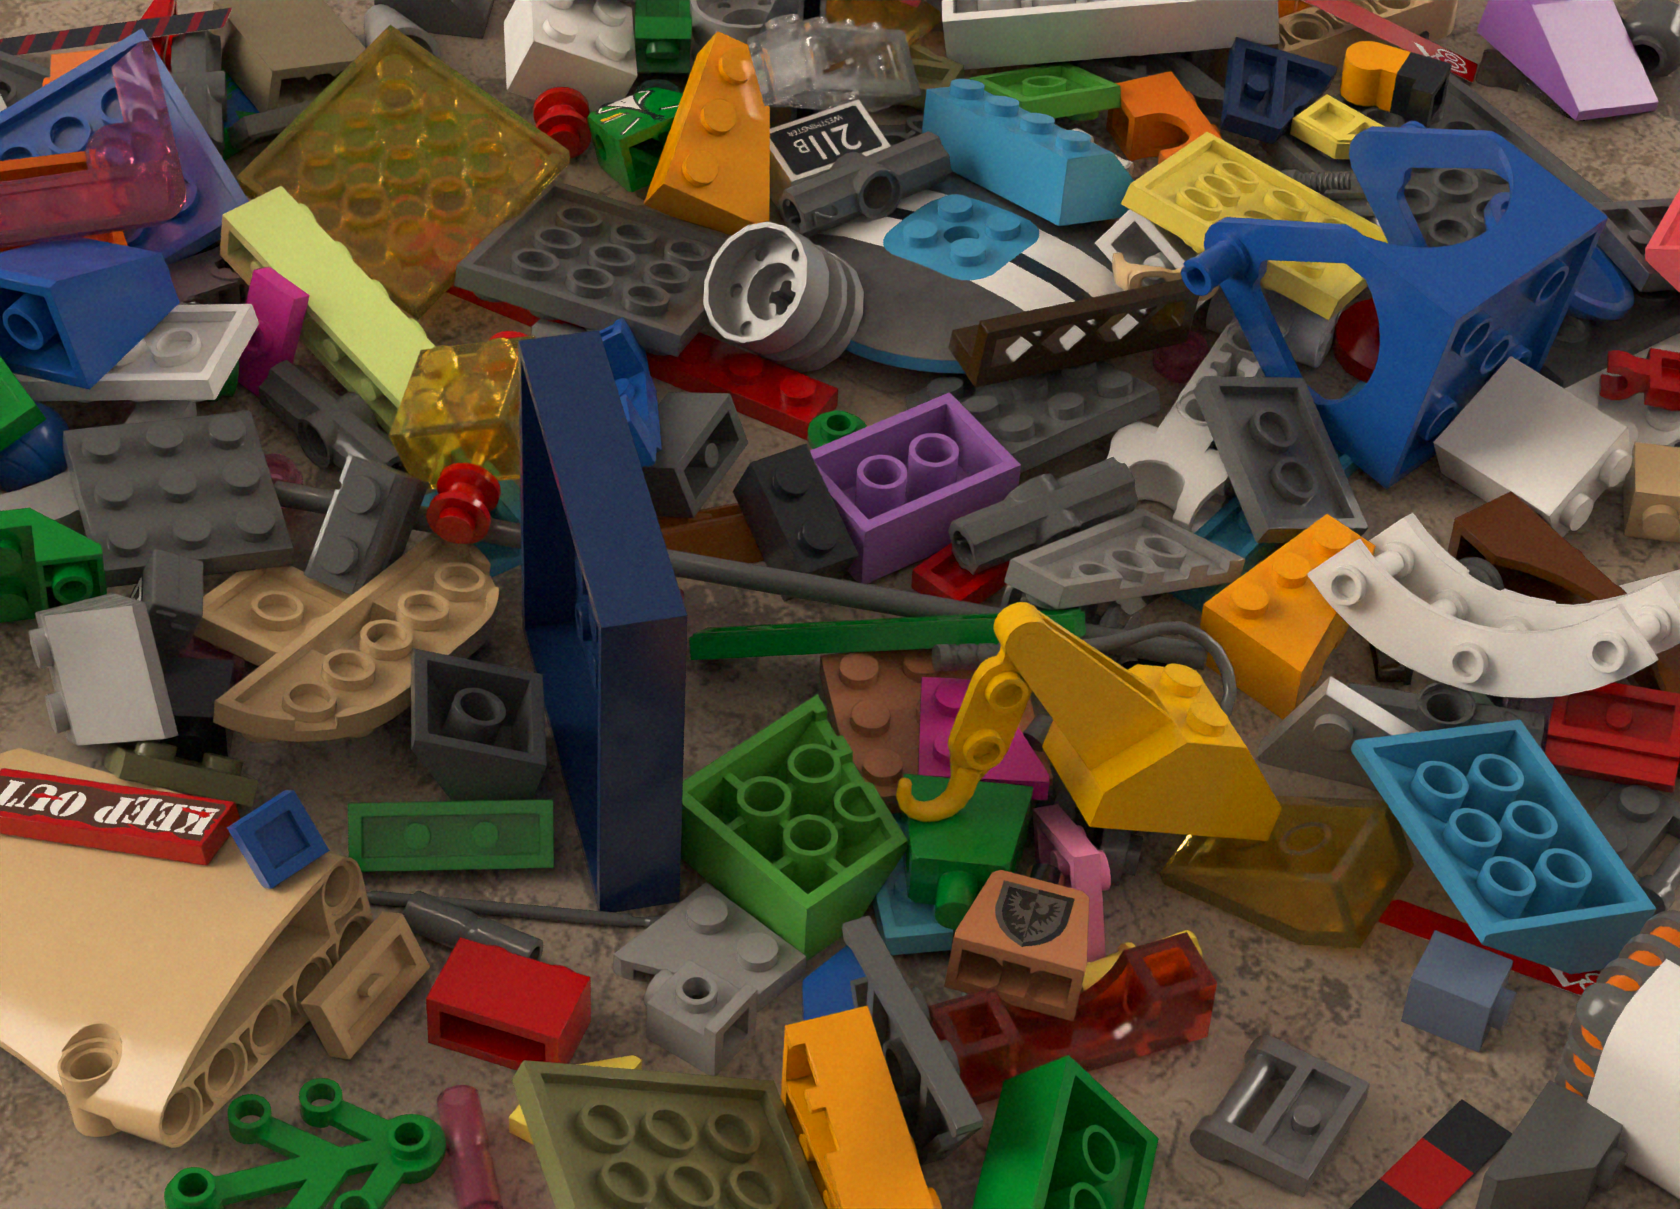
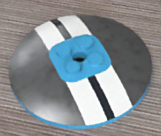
M954 172L947 174L944 182L901 199L896 209L884 218L875 220L862 215L808 238L813 244L822 246L830 253L843 258L857 272L864 291L863 316L856 334L850 339V344L845 350L875 362L911 370L937 373H965L948 348L952 330L978 325L981 320L1125 291L1115 283L1112 262L1095 244L1117 222L1115 219L1057 226Z

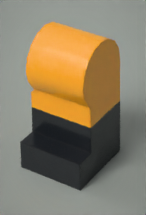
M1360 41L1352 44L1346 50L1339 90L1341 96L1355 105L1377 106L1378 109L1405 117V123L1417 121L1423 124L1425 128H1429L1444 105L1452 64L1379 42Z

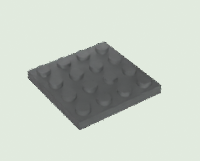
M548 178L457 264L454 286L472 291L478 298L484 301L506 302L528 309L532 315L541 319H559L585 327L587 332L601 331L623 317L630 326L639 345L643 346L646 352L660 356L672 355L678 357L709 322L703 305L704 280L713 257L732 235Z

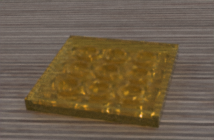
M389 25L236 177V181L244 194L251 200L282 186L298 204L302 203L311 210L318 225L334 241L341 242L348 249L353 261L371 280L375 279L384 286L393 303L419 320L453 285L457 264L496 227L519 216L570 163L569 150L398 29Z

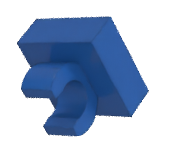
M294 790L283 791L227 827L259 883L268 889H272L330 851Z

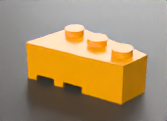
M719 31L698 52L644 205L671 217L729 235H734L747 225L769 222L770 54Z
M1329 514L1323 516L1203 604L1199 629L1204 630L1223 647L1234 668L1236 687L1282 720L1302 703L1311 686L1315 687L1322 675L1323 665L1333 648L1337 649L1349 628V624L1325 600L1307 573L1358 539L1362 540L1373 556L1375 552V545ZM1208 652L1206 666L1221 676L1212 655Z
M868 1005L785 1025L781 1099L825 1208L942 1209L935 1189L932 1187L927 1188L919 1164L917 1149L909 1133Z

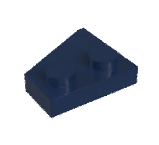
M1236 37L1228 56L1220 129L1274 144L1291 127L1292 118L1311 106L1330 87L1337 73V67Z

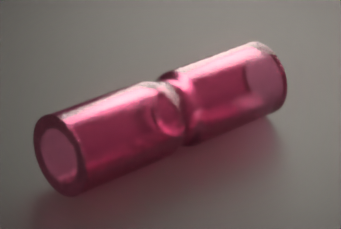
M469 1085L449 1087L439 1094L437 1106L442 1130L446 1137V1151L451 1158L450 1171L458 1209H503L493 1158L488 1152L490 1143L479 1092L476 1088Z

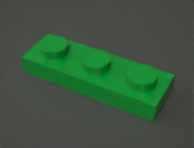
M553 799L349 802L348 857L357 861L361 872L554 868Z

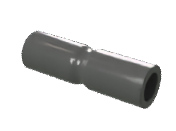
M416 891L405 907L403 915L413 933L454 949L459 938L462 937L485 945H497L511 953L537 961L541 959L543 952V941L494 920L478 918L472 911L425 892Z

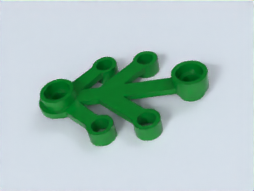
M315 1078L302 1086L299 1092L301 1118L312 1127L325 1128L332 1126L362 1142L339 1147L272 1117L270 1103L264 1097L256 1094L242 1095L231 1102L227 1111L229 1132L233 1139L242 1144H260L291 1159L220 1176H214L208 1170L200 1167L185 1168L179 1171L165 1188V1209H225V1205L300 1188V1190L288 1206L276 1209H324L348 1176L368 1171L373 1172L362 1189L341 1194L335 1200L333 1209H384L402 1183H420L430 1178L436 1172L446 1154V1137L439 1124L426 1116L404 1114L387 1120L343 1100L342 1089L339 1084L328 1078ZM318 1099L331 1101L326 1106H314L311 1104ZM254 1115L260 1117L258 1121L253 1123L240 1121L246 1116ZM407 1143H416L415 1145H412V1146H405V1145H403V1144H407ZM196 1193H200V1194H201V1195L195 1196V1197H188V1196H187V1195L196 1194Z

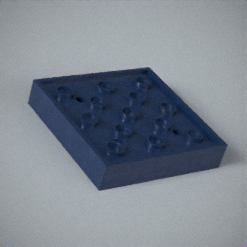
M599 330L518 340L522 629L534 673L543 674L544 711L598 911L620 912L680 902L687 612Z

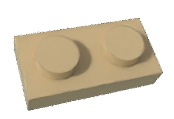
M382 911L301 1002L329 1057L350 1060L430 968L402 913Z

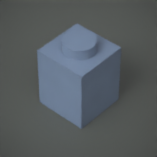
M1435 930L1411 977L1401 1022L1479 1052L1491 1027L1503 1031L1512 1012L1517 992L1507 989L1513 960Z

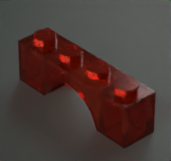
M1185 932L1123 950L1113 967L1098 982L1080 993L1074 1021L1011 1005L999 996L995 987L930 1005L928 1010L932 1029L939 1041L947 1040L953 1047L959 1063L960 1078L975 1105L998 1099L1004 1080L1067 1055L1074 1059L1085 1071L1090 1072L1208 1037L1217 982L1190 936Z

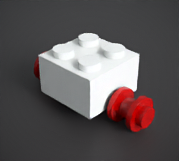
M515 0L504 21L507 91L535 100L533 116L536 123L534 130L536 146L543 154L554 159L564 160L579 156L589 147L591 142V132L588 124L589 114L598 110L605 103H615L624 99L637 77L632 7L623 5L618 0Z

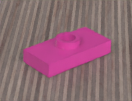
M271 267L253 270L246 304L253 305L259 325L239 358L238 382L258 397L259 386L267 378L270 368L285 360L293 364L310 295Z

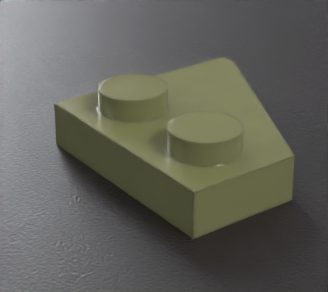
M153 740L137 741L136 746L121 742L109 743L104 767L119 779L212 799L232 801L236 804L253 807L259 780L247 773L241 772L244 763L242 760L204 752L202 762L177 757V746Z

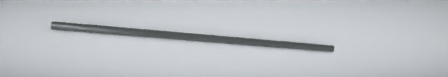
M276 481L274 484L281 507L320 514L327 513L335 490L284 481ZM421 506L412 530L436 534L430 528L426 519L428 507ZM491 518L488 533L479 542L521 549V523ZM667 549L675 576L901 617L1000 613L1004 609ZM1085 623L1086 634L1080 639L1108 636L1128 630ZM1157 636L1104 652L1166 664H1182L1200 670L1205 669L1208 652L1197 642Z

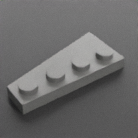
M1139 508L1012 558L1004 582L1026 593V599L1032 604L1045 609L1058 610L1231 583L1240 578L1246 559L1162 517Z

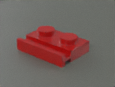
M1613 682L1593 690L1565 696H1555L1544 753L1558 773L1625 785H1644L1652 790L1674 793L1680 763V694Z

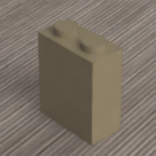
M324 0L214 1L213 10L232 8L224 28L210 30L211 33L221 38L222 67L260 113L370 86L374 57Z

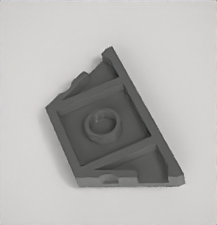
M870 916L845 922L842 927L844 942L852 949L866 975L865 977L850 981L854 1008L868 1005L909 1133L917 1149L919 1164L923 1166L945 1159L983 1127L984 1119L960 1078L959 1063L953 1047L947 1040L939 1041L930 1025V1014L922 992L917 987L909 988Z

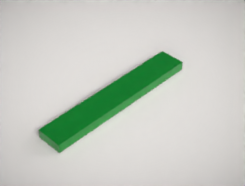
M1081 608L1040 610L1077 637L1081 638L1086 634L1085 611H1081ZM999 613L707 627L693 633V636L689 637L691 660L931 649L936 644H956L958 646L960 644L979 645V643H994L995 645L1000 643L993 629L994 621Z

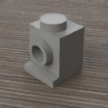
M690 959L675 974L667 969H662L651 980L644 995V1004L647 1006L646 1038L704 1073L717 1076L755 1035L758 989L747 983L740 989Z

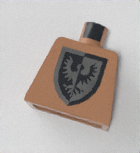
M1033 864L1027 869L1025 876L1004 870L992 872L956 929L944 987L1074 1021L1087 966L1089 897L1083 891L1065 887L1063 873L1057 867L1050 864Z

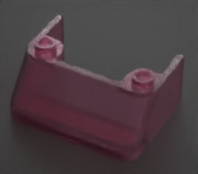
M152 40L139 42L111 67L124 122L105 125L89 138L85 150L88 170L0 182V249L158 226L168 222L181 211L186 201V186Z

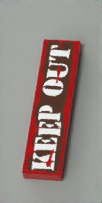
M7 768L0 770V834L208 865L230 836L227 827L240 820L236 804L232 801Z

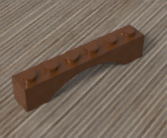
M1513 492L1506 493L1454 519L1448 553L1457 561L1466 557H1478L1488 561L1500 573L1505 589L1529 597L1556 601V604L1571 605L1586 604L1595 600L1627 594L1624 589L1612 582L1579 549L1566 541L1538 513L1529 508ZM1680 643L1666 651L1657 653L1656 656L1659 660L1626 677L1630 685L1680 694ZM1679 763L1678 771H1677V777H1678L1679 779H1680V763Z

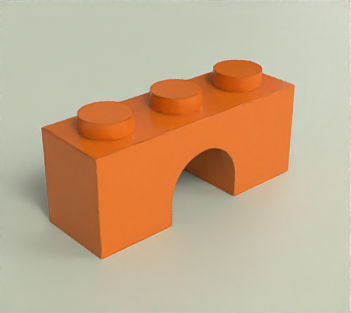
M1172 71L1116 83L1121 88V107L1108 109L1106 129L1129 161L1147 157H1159L1158 164H1160L1206 132L1222 139L1217 126L1208 121L1197 106L1193 94L1184 89Z

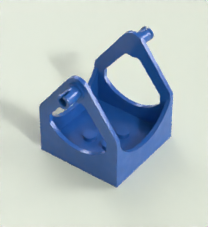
M1409 121L1401 127L1372 126L1354 137L1349 149L1351 168L1388 243L1363 236L1347 224L1226 217L1212 224L1205 233V251L1196 257L1186 260L1183 263L1185 267L1181 268L1184 284L1196 295H1207L1218 285L1221 286L1265 377L1303 378L1261 291L1260 282L1266 273L1268 260L1345 263L1366 279L1375 303L1380 331L1378 360L1370 380L1357 394L1342 399H1324L1308 385L1307 387L1332 445L1342 454L1345 453L1351 457L1353 463L1386 490L1436 455L1433 442L1510 356L1540 373L1608 220V217L1504 137L1493 131L1425 128L1423 124L1417 121ZM1412 168L1491 169L1509 183L1510 198L1508 208L1503 217L1483 234L1454 245L1428 247L1405 199L1404 189L1411 179Z

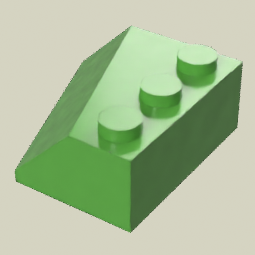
M818 694L683 781L681 858L728 899L804 954L806 961L843 936V923L859 919L863 916L907 850L908 840L873 783L865 782L853 763L852 749L844 736H837L827 720V709Z

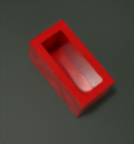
M460 937L426 997L428 1043L516 1071L523 1060L569 1064L591 1022V977L576 973L562 965H550L511 953L497 945H485Z

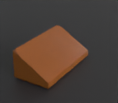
M738 503L700 509L694 518L657 517L667 549L744 563L765 561Z

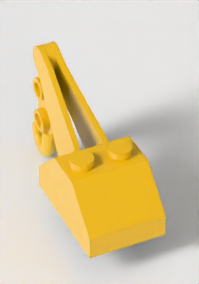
M1017 602L1005 607L994 621L993 629L1001 645L1000 651L996 656L983 661L974 672L948 738L951 777L946 790L933 800L918 801L911 794V780L909 778H902L899 780L896 791L899 808L909 818L920 822H938L955 815L971 799L978 782L991 768L997 766L1007 754L1033 691L1053 719L1042 748L1089 827L1268 841L1282 810L1247 746L1196 670L1176 663L1168 664L1165 667L1137 664L1127 670L1027 602Z

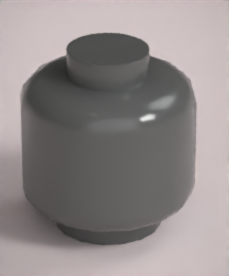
M1670 0L1640 1L1630 9L1623 24L1646 75L1668 76L1680 65V6Z

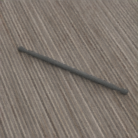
M384 891L366 892L368 901L371 904L406 907L413 895ZM434 896L476 914L620 927L634 925L645 926L646 928L661 918V916L635 917L628 913Z

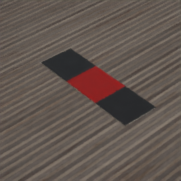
M1461 1099L1349 1209H1439L1508 1141L1512 1133Z

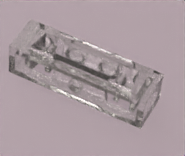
M789 14L767 21L765 23L767 31L746 39L764 106L828 110L859 99L867 112H877L921 95L905 32L903 30L882 29L880 22L855 26V22L852 19L828 23L827 17H816L801 21L798 14ZM845 60L846 65H843L842 68L823 74V70L829 69V65Z

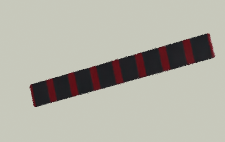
M232 8L0 39V51L18 56L116 43L140 29H143L148 38L224 28Z

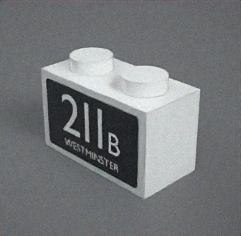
M859 99L770 129V198L778 210V198L782 197L784 189L829 172L835 161L842 155L857 152L868 156L890 147V144Z

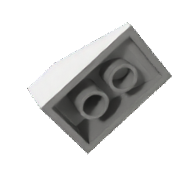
M110 593L35 612L39 628L30 630L29 638L38 668L49 667L55 693L46 695L45 699L49 718L56 734L65 732L67 740L77 746L158 740L178 736L145 602Z

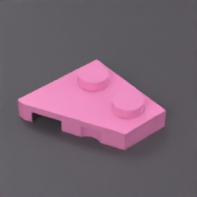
M1059 804L1032 808L1036 864L1046 863L1057 867L1065 877V887L1083 891L1089 897L1087 962L1106 957L1102 891L1109 890L1111 885L1107 857L1103 850L1095 848L1087 838L1083 827L1076 825Z

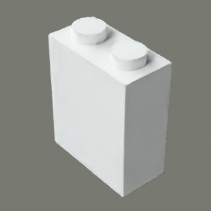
M1512 356L1507 359L1433 442L1442 474L1486 502L1513 492L1562 537L1569 530H1578L1587 521L1592 512L1594 502L1608 486L1614 487L1624 479L1633 459L1628 427Z

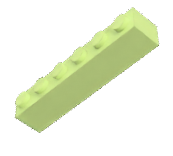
M282 186L222 215L221 257L249 286L253 270L271 267L310 295L299 337L301 342L348 392H354L362 397L372 410L380 426L400 446L416 458V464L437 485L442 470L453 464L452 447L472 438L479 442L491 405L479 396L475 387L465 378L458 363L450 357H445L427 338L422 326L415 319L408 318L390 300L384 286L375 279L371 280L353 261L348 249L341 242L334 241L318 225L311 210L302 203L298 204ZM501 415L488 452L494 460L499 458L505 422L503 415Z

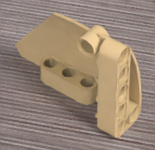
M23 748L0 753V770L7 768L178 793L161 787L119 779L111 773ZM0 834V1047L18 1058L66 1096L74 1125L77 1131L83 1135L103 1137L123 1131L170 1148L181 1147L309 1021L301 1002L373 923L362 872L357 861L351 857L328 851L272 889H268L259 883L231 834L208 865Z

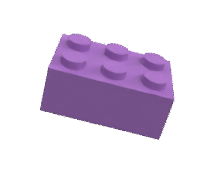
M950 392L810 450L859 554L848 569V572L858 583L868 584L934 555L951 543L948 529L953 520L1003 501L1012 490L1019 486L1021 464Z

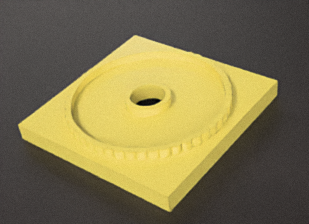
M1209 132L1204 133L1130 183L1121 202V205L1183 239L1185 244L1192 247L1199 254L1205 251L1204 238L1209 227L1226 217L1347 224L1363 236L1388 243L1381 227ZM1268 260L1266 273L1260 282V286L1263 288L1274 290L1327 320H1330L1368 286L1366 279L1345 263Z

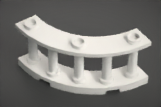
M1414 513L1403 517L1369 540L1370 543L1376 546L1374 556L1362 540L1358 539L1307 573L1313 584L1333 609L1349 626L1377 649L1402 665L1433 680L1463 690L1487 695L1542 698L1565 696L1593 690L1624 679L1659 660L1656 656L1657 653L1666 651L1680 643V592L1669 575L1628 594L1595 600L1586 604H1556V601L1529 597L1505 588L1500 591L1469 575L1470 570L1435 541Z

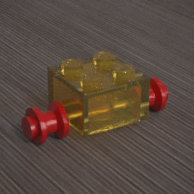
M503 331L493 335L486 342L455 346L440 345L431 349L420 350L389 437L408 473L429 482L427 489L437 488L438 495L431 500L427 509L426 519L430 528L438 536L450 543L473 544L482 540L490 528L491 515L489 512L497 506L501 495V487L498 481L520 479L518 340L536 338L535 335L528 336L517 331Z

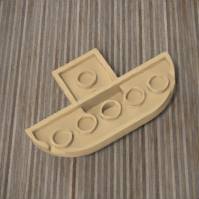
M431 533L352 595L304 575V571L291 565L236 572L203 597V616L194 635L259 667L215 700L213 722L240 732L247 740L257 743H266L273 740L294 742L325 741L345 737L360 738L371 734L374 728L392 720L411 705V656L414 648L467 659L490 636L496 621L499 587H495L490 576V562L473 544L450 543L437 534Z

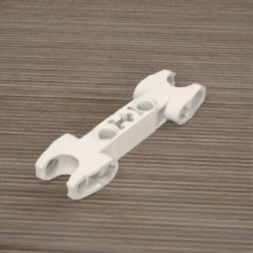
M1220 285L1217 293L1211 300L1206 317V328L1221 334L1182 390L1178 400L1160 426L1156 427L1138 420L1118 429L1111 440L1107 459L1114 457L1118 462L1127 465L1135 479V490L1138 500L1157 501L1168 506L1175 512L1172 518L1173 523L1192 533L1201 528L1235 495V490L1193 390L1204 376L1265 377ZM1261 286V291L1294 360L1313 368H1318L1332 348L1335 326L1343 308L1330 320H1327L1286 296Z

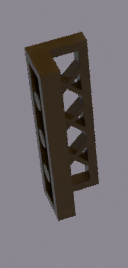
M1179 279L981 320L978 325L952 330L948 348L975 388L1186 343L1199 295L1192 293L1186 287L1183 280Z

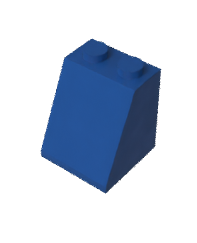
M66 235L0 252L1 358L12 373L90 390L180 303L170 277L169 268L164 261L162 253L73 235Z

